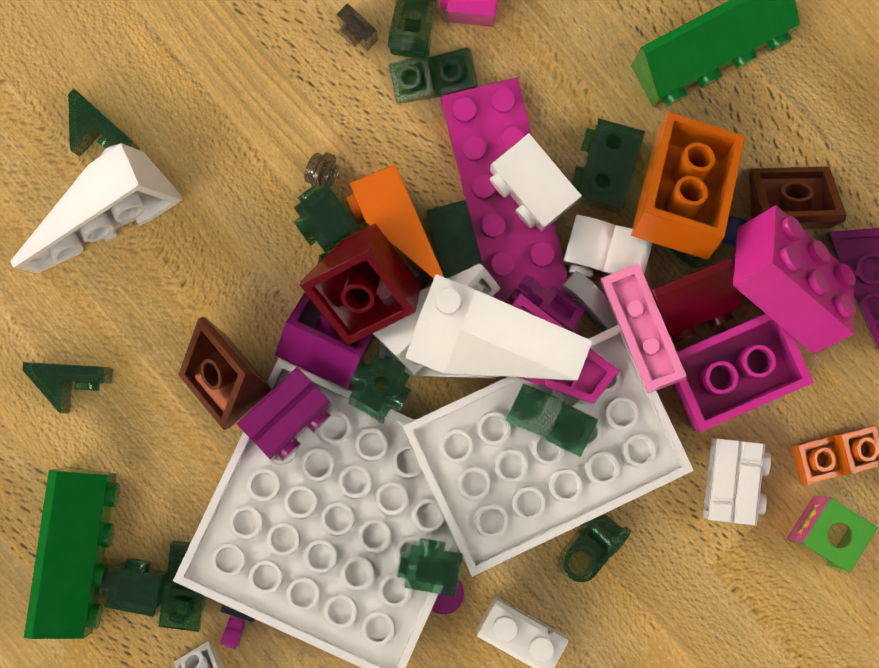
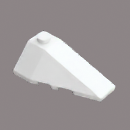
M122 143L110 146L102 152V156L85 168L12 258L11 264L16 269L33 273L43 272L83 252V244L102 239L107 242L118 236L115 229L134 220L141 226L183 201L177 189L143 151Z
M436 274L420 313L405 359L443 374L577 381L592 341L485 293Z

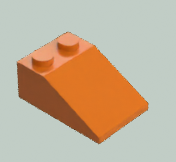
M395 164L349 183L353 194L346 198L358 225L365 222L367 227L376 223L400 257L429 279L430 283H433L436 274L444 277Z

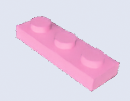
M640 264L601 278L602 287L646 393L649 394L685 380L687 377Z

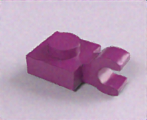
M525 275L518 285L528 295L516 288L508 299L512 304L522 294L571 332L586 310L585 307L555 286H552L547 291L535 278L529 275Z

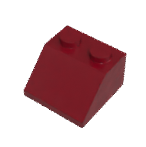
M375 223L342 240L301 280L300 287L343 341L349 345L415 313L421 284Z
M731 258L651 290L667 331L674 343L695 335L694 326L708 321L712 328L732 320L731 311L742 307L739 290L733 286L734 265Z

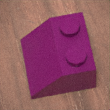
M304 292L285 323L275 356L348 389L365 358L374 335L370 334L347 345Z

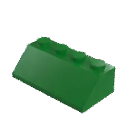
M729 0L642 46L631 67L652 106L654 107L662 102L667 107L685 98L688 95L686 89L697 83L700 84L701 88L707 87L722 78L723 75L720 71L734 64L736 70L755 61L758 58L756 52L769 46L770 50L774 51L793 40L790 34L800 25L795 0Z
M73 467L49 470L24 638L84 639L93 633V628L98 629L102 616V604H97L99 588L105 587L108 576V564L103 563L105 547L110 548L114 535V524L109 523L111 507L117 506L120 495V484L115 483L116 473Z

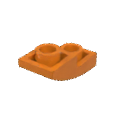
M876 425L791 446L801 485H809L840 475L854 474L879 467V434Z

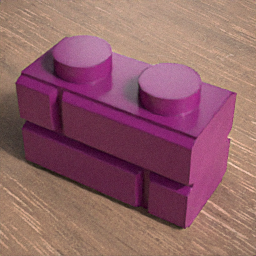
M296 367L236 424L272 462L278 456L284 461L301 445L297 438L309 428L314 433L331 417L327 410L332 404L310 379Z

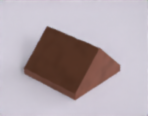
M829 166L750 169L751 219L777 205L788 216L796 218L801 224L802 229L832 228L845 222L846 212Z
M206 317L198 318L178 375L220 427L225 430L234 425L264 398L272 388L224 332Z

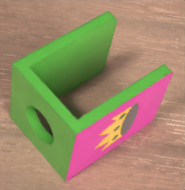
M813 496L788 535L787 540L794 544L806 546L827 559L826 565L832 569L850 574L878 527L831 497ZM843 523L848 529L837 547H834L828 540V531L834 524Z

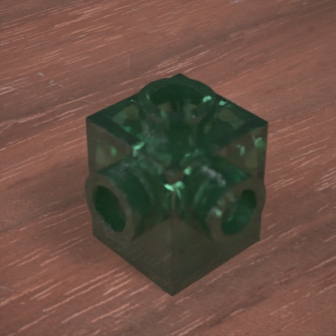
M374 355L369 365L362 361L350 381L356 386L349 396L348 404L383 424L392 408L401 410L412 391L406 387L410 377L408 373L404 372L406 367L398 360L387 355L383 359ZM376 384H383L386 388H379Z

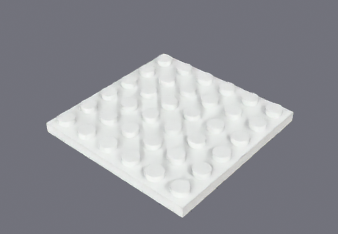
M278 358L267 383L274 389L298 366ZM298 367L331 402L332 406L327 410L331 417L314 433L309 428L297 438L301 445L284 461L278 456L272 462L243 432L173 581L361 668H406L458 551L455 540L401 427L414 421V419Z

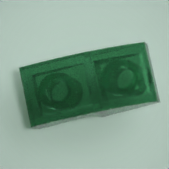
M468 47L432 57L425 54L389 64L395 99L398 104L438 98L443 95L479 87L472 52Z
M173 540L170 544L167 579L162 590L158 627L200 631L206 596L173 581L190 542Z

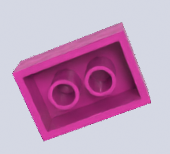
M777 205L737 228L733 286L813 354L854 334V315L856 314L854 285L856 284V278L848 265L841 264L829 253L821 241L813 239L802 229L801 224L796 218L788 216Z
M763 313L677 350L676 352L687 377L685 380L672 385L692 431L702 432L814 382L794 337L766 313Z

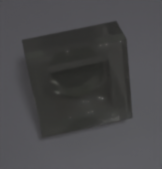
M348 3L336 14L338 23L341 26L338 32L353 47L360 44L368 51L378 41L377 30Z

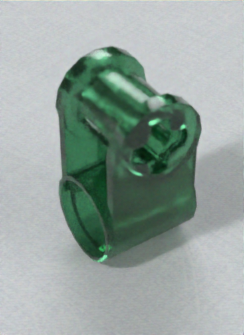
M602 514L580 525L575 535L559 555L558 564L560 570L565 576L576 582L590 581L608 559L624 544L631 533V529L627 526L621 527L606 514ZM598 525L608 532L610 537L600 530ZM582 551L588 557V566L581 573H573L569 567V560L574 553Z

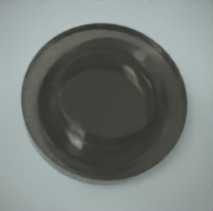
M328 152L324 154L315 153L310 158L305 169L304 179L305 182L311 184L313 190L322 192L326 187H331L335 183L339 173V166L336 164L335 155Z

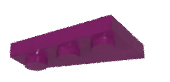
M879 228L830 231L827 234L839 262L848 265L855 275L854 297L875 347L879 349Z

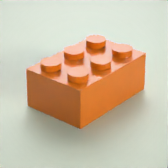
M668 111L654 137L631 236L709 260L725 236L745 136Z

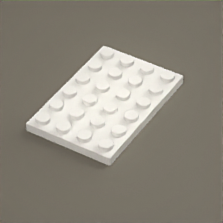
M619 325L589 338L592 341L590 348L619 370L594 404L518 377H506L401 426L472 577L694 471L657 391L649 394L646 393Z

